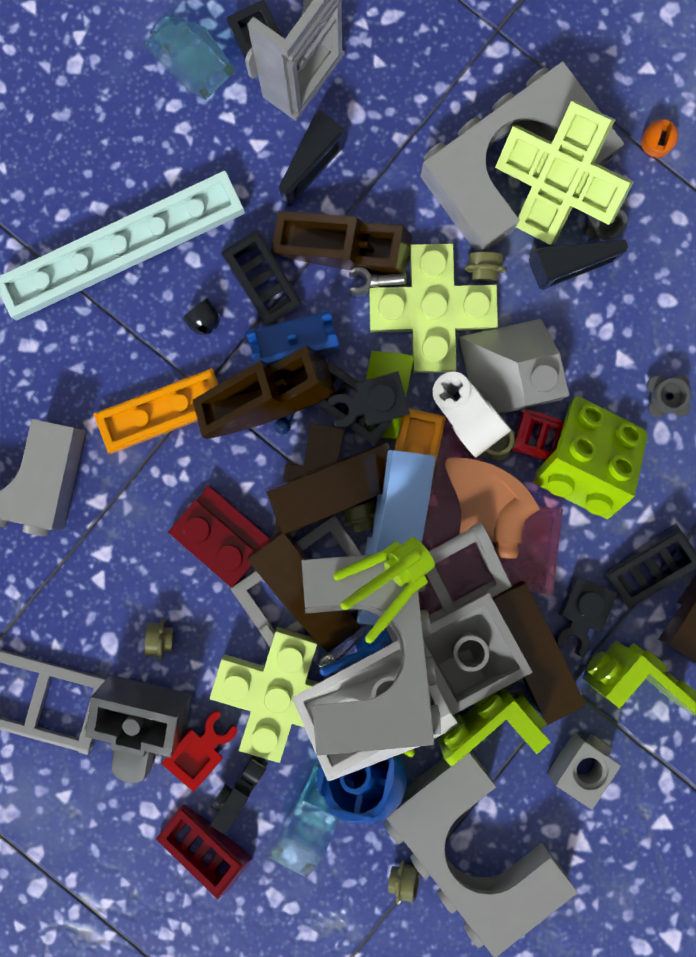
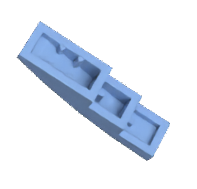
M388 450L383 494L377 495L372 537L367 536L365 555L378 553L395 541L403 544L411 537L417 538L422 543L436 456ZM358 610L357 623L375 625L380 617L368 611Z

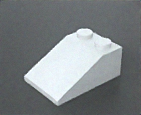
M398 641L292 697L315 753L313 705L368 700L384 693L394 682L400 668L401 650ZM437 683L433 686H428L430 705H438L441 720V734L434 735V739L459 726ZM417 747L319 755L317 757L327 780L331 781Z

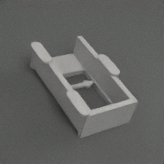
M303 0L304 9L301 17L285 39L255 17H252L247 24L252 48L248 51L245 58L248 75L252 79L258 75L263 98L295 121L298 120L345 55V51L342 50V0Z

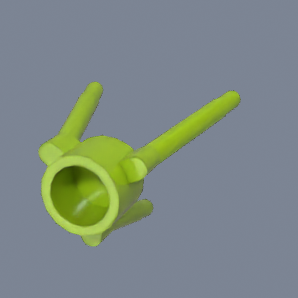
M411 537L403 544L395 541L384 550L350 564L333 574V578L338 581L386 561L384 563L386 569L384 572L341 602L340 607L343 610L350 609L392 579L399 586H403L405 583L408 584L366 635L365 640L367 643L374 642L413 594L428 583L425 574L435 568L431 554L415 537Z

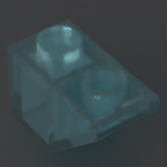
M175 15L171 17L166 16L155 23L150 30L151 36L143 43L189 92L204 100L210 97L236 71L206 27Z
M317 763L312 767L293 803L269 855V858L306 878L324 858L339 820L338 817L328 811L327 808L329 806L326 804L325 797L319 794L317 781L320 765ZM339 781L337 784V792L340 796L342 792V785Z

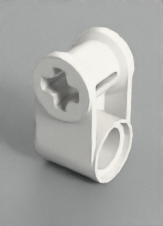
M455 371L447 372L435 381L433 398L436 404L453 425L452 428L475 457H478L511 431L491 403L485 400L479 390L462 373ZM457 392L461 395L458 401L454 398Z

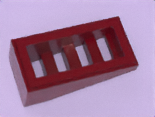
M524 408L520 410L514 429V445L510 452L545 462L557 449L564 421ZM533 424L540 426L535 447L528 445ZM549 428L556 430L550 452L543 450Z
M184 804L178 809L156 840L216 899H219L230 890L253 858L239 845L210 826L209 822ZM187 823L192 829L184 840L179 842L176 836ZM200 836L204 842L194 853L189 848ZM213 848L217 854L208 864L203 859ZM225 860L230 866L222 875L217 869Z

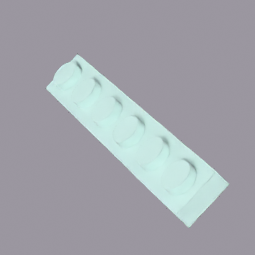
M222 171L0 275V295L10 317L17 321L245 214L244 209L226 171Z

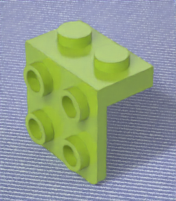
M575 397L569 403L557 449L536 470L533 483L548 490L555 496L562 497L587 509L588 512L608 520L635 497L648 437L647 432L643 428L582 397Z
M615 641L606 652L598 653L587 666L586 670L588 673L583 680L619 709L642 682L647 679L672 702L696 716V691L684 681L675 679L666 672L669 668L648 650L643 651L634 643L628 648Z
M506 688L476 702L475 706L465 715H454L459 726L442 734L438 739L443 757L450 766L459 762L505 720L511 724L536 754L551 743L542 731L547 723L522 694L515 699Z

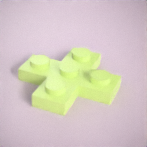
M571 101L553 142L521 126L512 127L495 168L532 186L518 216L520 221L516 228L552 245L556 243L573 207L608 225L614 222L634 181L595 163L615 122L614 118L578 101Z
M413 244L410 246L411 287L369 288L370 333L412 332L413 373L456 371L455 331L492 330L498 327L497 285L454 286L453 244Z
M277 627L265 666L223 654L210 700L251 711L239 751L280 763L292 724L304 727L292 697L319 683L307 679L318 644L313 637Z

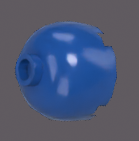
M399 754L328 781L320 764L317 787L319 794L325 797L326 804L329 806L327 809L332 815L353 824H376L388 818L401 804L407 789V770L402 755Z

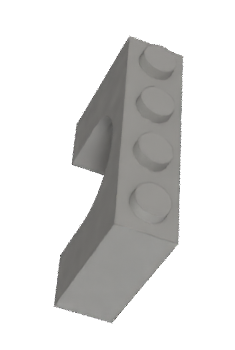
M563 61L550 71L547 67L537 71L527 81V87L517 95H514L513 92L504 95L494 104L492 113L482 120L479 117L471 119L458 131L459 137L448 145L444 142L438 143L423 158L425 161L421 170V179L475 252H486L513 233L520 221L488 175L486 153L489 148L498 140L509 136L512 127L517 125L553 142L571 101H578L601 112ZM611 128L595 163L601 166H605L613 160L624 146V142L613 128Z
M31 419L21 467L12 482L0 490V527L6 528L8 521L24 524L22 532L38 536H49L50 530H62L65 528L86 431Z
M371 555L302 560L305 613L343 610L340 607L341 602L386 570L384 566L386 561L337 581L333 578V574L336 571ZM392 579L348 610H364L381 617L408 584L405 583L403 586H399ZM425 585L413 594L389 623V626L396 634L401 650L400 668L392 685L381 695L368 700L313 705L316 756L435 745L434 735L441 734V720L438 705H430L428 686L436 684L433 657H425L423 638H430V619L428 610H420L418 592L425 591Z
M470 751L453 766H450L442 758L407 786L401 804L386 818L384 826L397 844H401L404 841L413 852L410 859L424 879H427L429 876L434 879L440 887L437 890V894L448 911L453 914L458 910L466 921L463 927L475 946L481 948L485 945L492 956L497 957L578 892L569 876L543 843H540L506 871L491 877L468 875L457 869L449 861L445 854V842L451 826L458 817L496 788L490 774L472 751Z

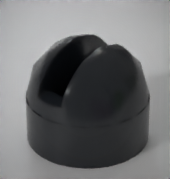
M206 298L190 310L182 319L196 334L208 335L211 334L213 329H217L220 323V314L212 301Z

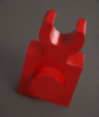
M217 709L210 712L204 722L205 730L200 735L190 727L182 737L171 757L165 756L161 760V764L193 792L223 759V756L215 748L219 744L230 742L238 731L234 724L229 726L224 733L214 731L213 725L221 716Z

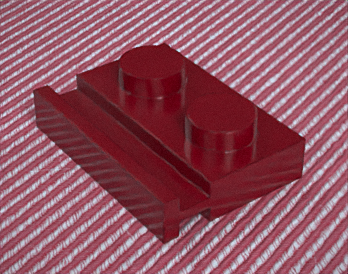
M209 485L168 531L172 537L231 588L236 585L252 566L247 560L250 552L270 538Z

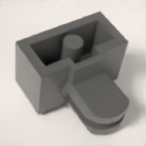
M109 675L91 696L85 737L111 743L110 749L113 750L111 769L112 773L119 780L126 783L143 781L155 764L156 754L171 757L184 736L192 694Z

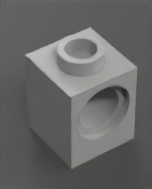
M574 731L547 772V775L555 786L593 810L621 765L610 755L613 748L592 733L586 739ZM585 758H594V766L591 771L586 774H577V766L580 761Z

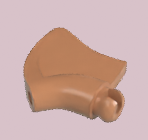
M448 458L445 462V468L457 494L461 509L460 534L481 522L487 529L491 542L496 543L495 552L498 558L516 559L519 555L518 544L522 543L525 521L540 510L531 493L517 478L497 466L468 458Z

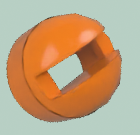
M666 119L652 122L641 136V146L644 152L655 158L666 156L677 144L679 138L678 128L674 122ZM662 130L666 132L664 146L657 145Z

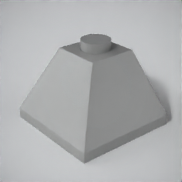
M542 319L458 338L467 379L479 390L485 400L491 403L499 414L557 402L570 396L560 352Z
M489 592L430 623V638H423L425 657H433L436 683L453 715L533 673Z

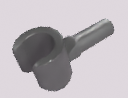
M355 267L349 272V277L359 276L366 281L365 286L361 288H349V293L355 297L366 295L370 287L407 283L406 273L370 274L363 267Z

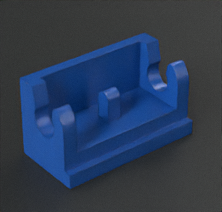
M330 310L246 331L252 351L253 364L262 360L269 365H273L306 345L323 356L339 353V344L334 331Z

